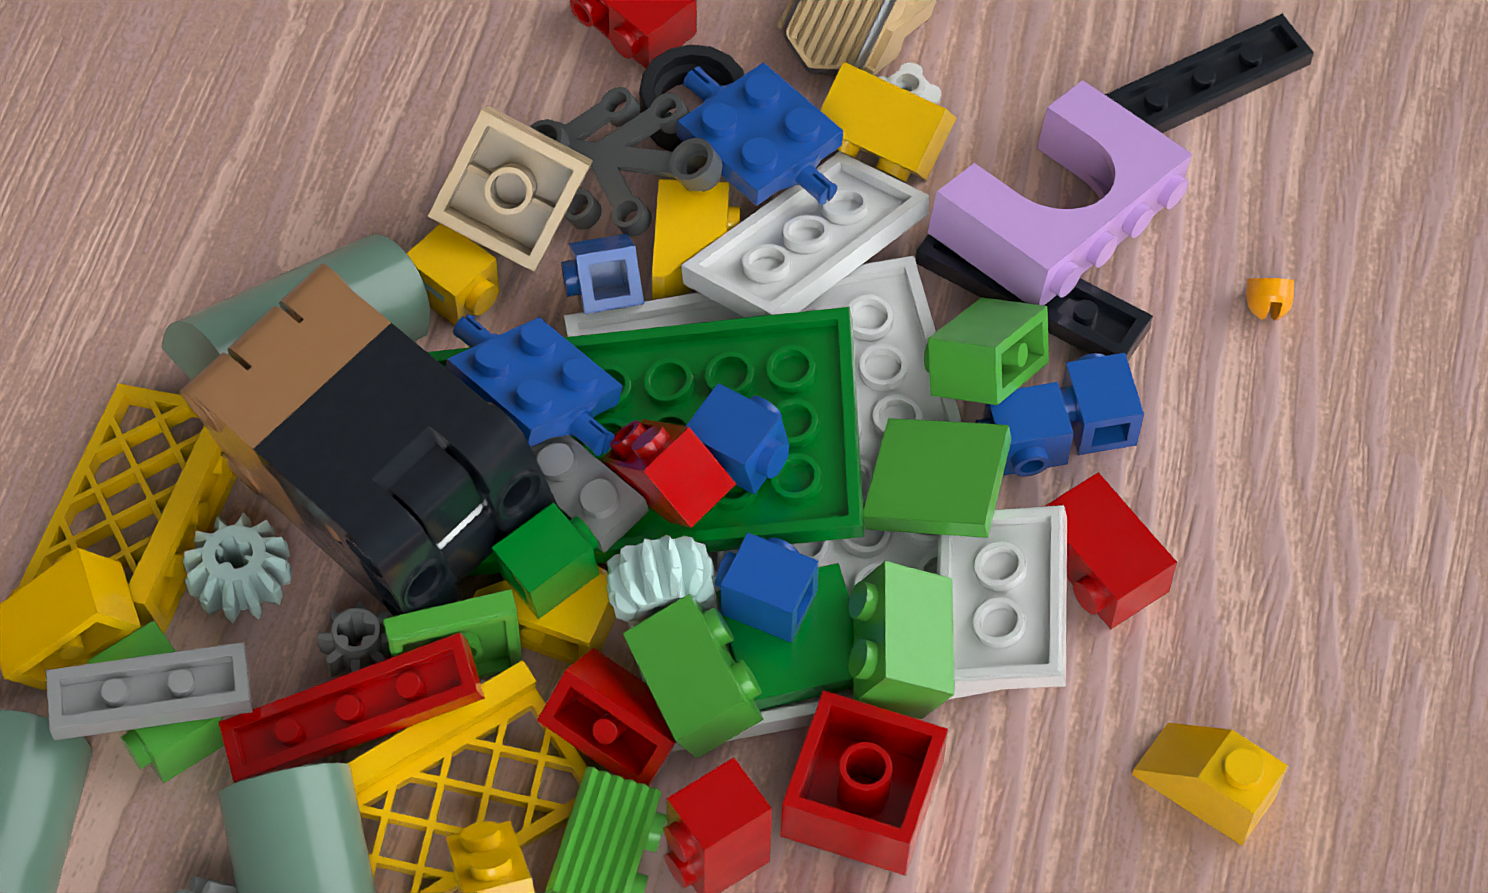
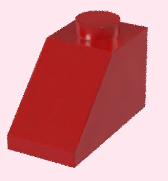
M595 648L591 649L565 670L536 720L613 774L619 775L624 780H633L637 784H645L648 787L651 786L676 744L648 685Z

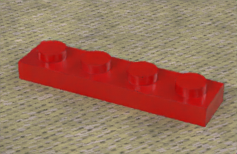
M460 632L252 709L253 712L238 714L219 721L218 724L233 782L238 783L260 775L304 766L483 700L485 697L468 639Z

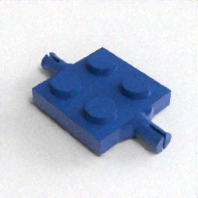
M764 62L735 82L725 86H720L701 67H695L694 72L691 70L686 75L683 82L684 86L690 89L704 103L677 121V137L683 142L691 138L706 140L721 157V175L753 204L757 206L777 191L793 187L794 185H800L820 205L826 204V200L830 201L834 197L838 189L837 185L832 183L816 167L823 158L842 146L843 130Z
M469 314L466 315V319L463 316L457 321L453 334L468 345L470 349L448 358L446 368L486 402L493 403L508 415L522 431L530 447L552 437L571 435L576 436L595 455L600 456L601 452L605 453L610 449L609 443L615 439L614 434L593 418L618 405L622 385L540 317L502 334L489 332Z

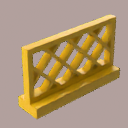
M117 384L18 587L29 583L46 571L63 554L71 552L76 548L86 549L114 534L122 551L108 558L121 562L123 569L129 566L133 573L128 586L139 618L140 628L154 620L165 635L187 587L185 579L188 573L183 563L185 552L196 549L193 541L196 530L212 533L216 517L220 516L237 479V476L228 466L227 458L221 456L222 450L216 444L205 425L199 434L179 444L176 443L170 428L192 417L199 418L181 395ZM130 405L152 409L155 418L123 434L120 424ZM164 433L171 448L138 464L131 448ZM124 452L131 468L99 484L95 475L101 463ZM179 463L182 472L177 483L153 495L146 479ZM139 483L147 499L113 515L106 499ZM99 503L107 519L74 535L70 526L76 514ZM154 514L158 523L153 534L129 547L121 530Z
M523 660L481 684L485 699L412 725L347 763L351 767L360 816L380 821L372 854H369L373 878H375L377 868L415 876L411 893H451L458 889L454 871L449 872L426 866L433 834L448 837L459 834L464 829L437 822L444 790L482 798L476 823L485 820L489 800L527 808L523 828L516 833L521 850L568 822L576 797L565 804L537 797L544 767L570 772L578 784H581L587 765L575 747L542 724L540 726L544 730L545 735L540 753L503 745L508 724L530 711L537 720L546 704L536 689V679ZM498 731L495 743L483 740ZM550 741L561 758L547 755ZM466 749L492 755L485 786L447 778L452 757ZM500 757L537 765L530 796L492 788ZM442 764L440 776L427 774V772ZM410 782L437 788L429 820L391 812L396 791ZM386 797L383 810L370 807ZM534 810L548 813L531 824ZM388 823L426 832L418 864L380 856ZM422 878L436 881L419 892Z

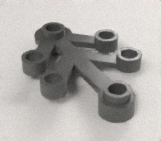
M616 87L609 90L603 96L601 102L567 124L544 119L530 126V128L593 160L590 167L612 207L611 219L623 234L627 233L629 237L644 233L650 226L652 215L645 204L638 197L633 196L621 171L673 177L684 188L700 192L712 189L721 178V157L704 139H688L676 147L673 152L633 147L660 129L669 134L677 132V121L690 113L680 97L674 93H665L658 96L649 109L639 114L640 104L631 92L624 87ZM626 102L620 111L614 112L621 103ZM676 108L671 116L664 118L669 110ZM609 122L619 127L598 142L583 141ZM580 186L564 217L575 228L581 230L588 229L594 226L600 219L602 207L588 190L582 189ZM587 204L586 209L576 215L577 210L582 205ZM637 211L636 216L632 220L625 222L631 212Z

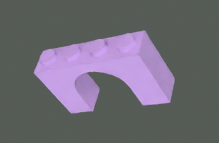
M1083 80L1047 107L1037 149L1085 181L1100 199L1098 202L1075 209H1058L1043 206L1021 196L975 163L936 192L927 233L1025 303L1045 305L1056 295L1059 297L1066 296L1075 287L1081 275L1094 265L1098 268L1104 265L1110 259L1118 244L1128 236L1132 238L1138 237L1149 225L1152 217L1162 208L1172 209L1184 196L1189 185L1185 175L1192 153Z

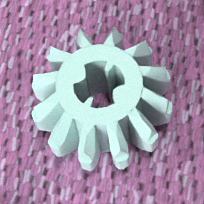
M243 512L235 525L227 526L226 522L217 516L214 523L215 532L210 534L196 530L193 539L196 549L185 552L183 563L188 573L185 579L188 592L194 598H199L202 609L209 616L223 609L226 619L233 624L241 610L249 609L250 614L259 620L262 614L261 603L264 601L280 605L283 597L280 586L291 584L292 570L290 563H288V558L290 557L288 544L282 537H276L274 527L267 520L252 527L251 519Z
M665 535L656 540L644 538L643 543L636 546H625L620 550V554L614 555L607 561L608 575L606 578L610 605L614 607L616 618L629 622V625L636 626L688 594L704 609L714 602L715 572L712 559L708 557L706 546L694 542L692 537L682 536L671 539L670 536Z

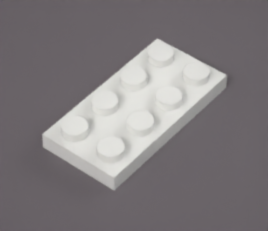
M839 151L816 168L838 187L836 194L830 201L826 200V204L820 205L800 185L788 188L681 265L683 284L745 318L800 312L929 214V195Z

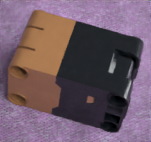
M322 263L280 300V307L275 305L228 347L227 350L230 356L224 352L220 354L180 390V394L199 416L216 444L222 450L221 456L227 459L228 466L233 473L257 495L261 494L291 523L386 607L393 617L458 602L462 598L456 586L493 552L492 547L552 503H555L558 507L557 502L526 437L510 417L493 403L486 402L356 294L335 271Z

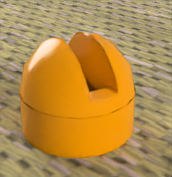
M1283 278L1246 279L1248 308L1261 320L1267 317L1269 309L1271 319L1274 321L1284 317L1291 309L1294 300V280Z

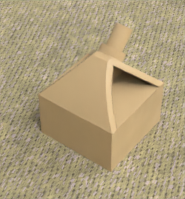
M488 105L481 110L427 217L535 272L593 160Z

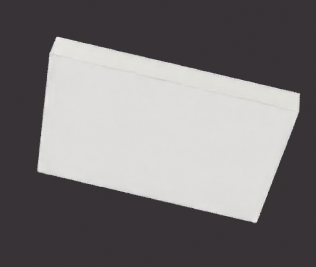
M1064 505L995 510L988 538L938 535L937 575L952 578L954 692L1066 686L1067 514Z

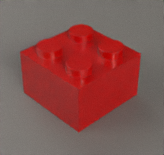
M823 690L782 803L780 837L906 876L944 762L949 729Z

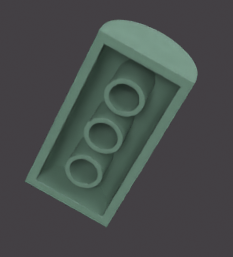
M370 234L171 323L165 330L161 348L193 380L223 352L230 356L227 350L228 347L275 305L280 307V300L322 263L335 271L356 294L413 341L428 334L430 325L429 299L417 268L404 250L394 241L383 235Z
M0 710V893H57L93 751L84 737L54 741L49 730V718L13 710Z
M325 763L276 771L235 783L218 793L237 893H376L350 765L345 763Z

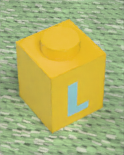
M441 223L407 253L423 280L430 307L454 326L463 316L466 319L468 314L472 316L484 314L493 305L500 292L496 258L468 237Z

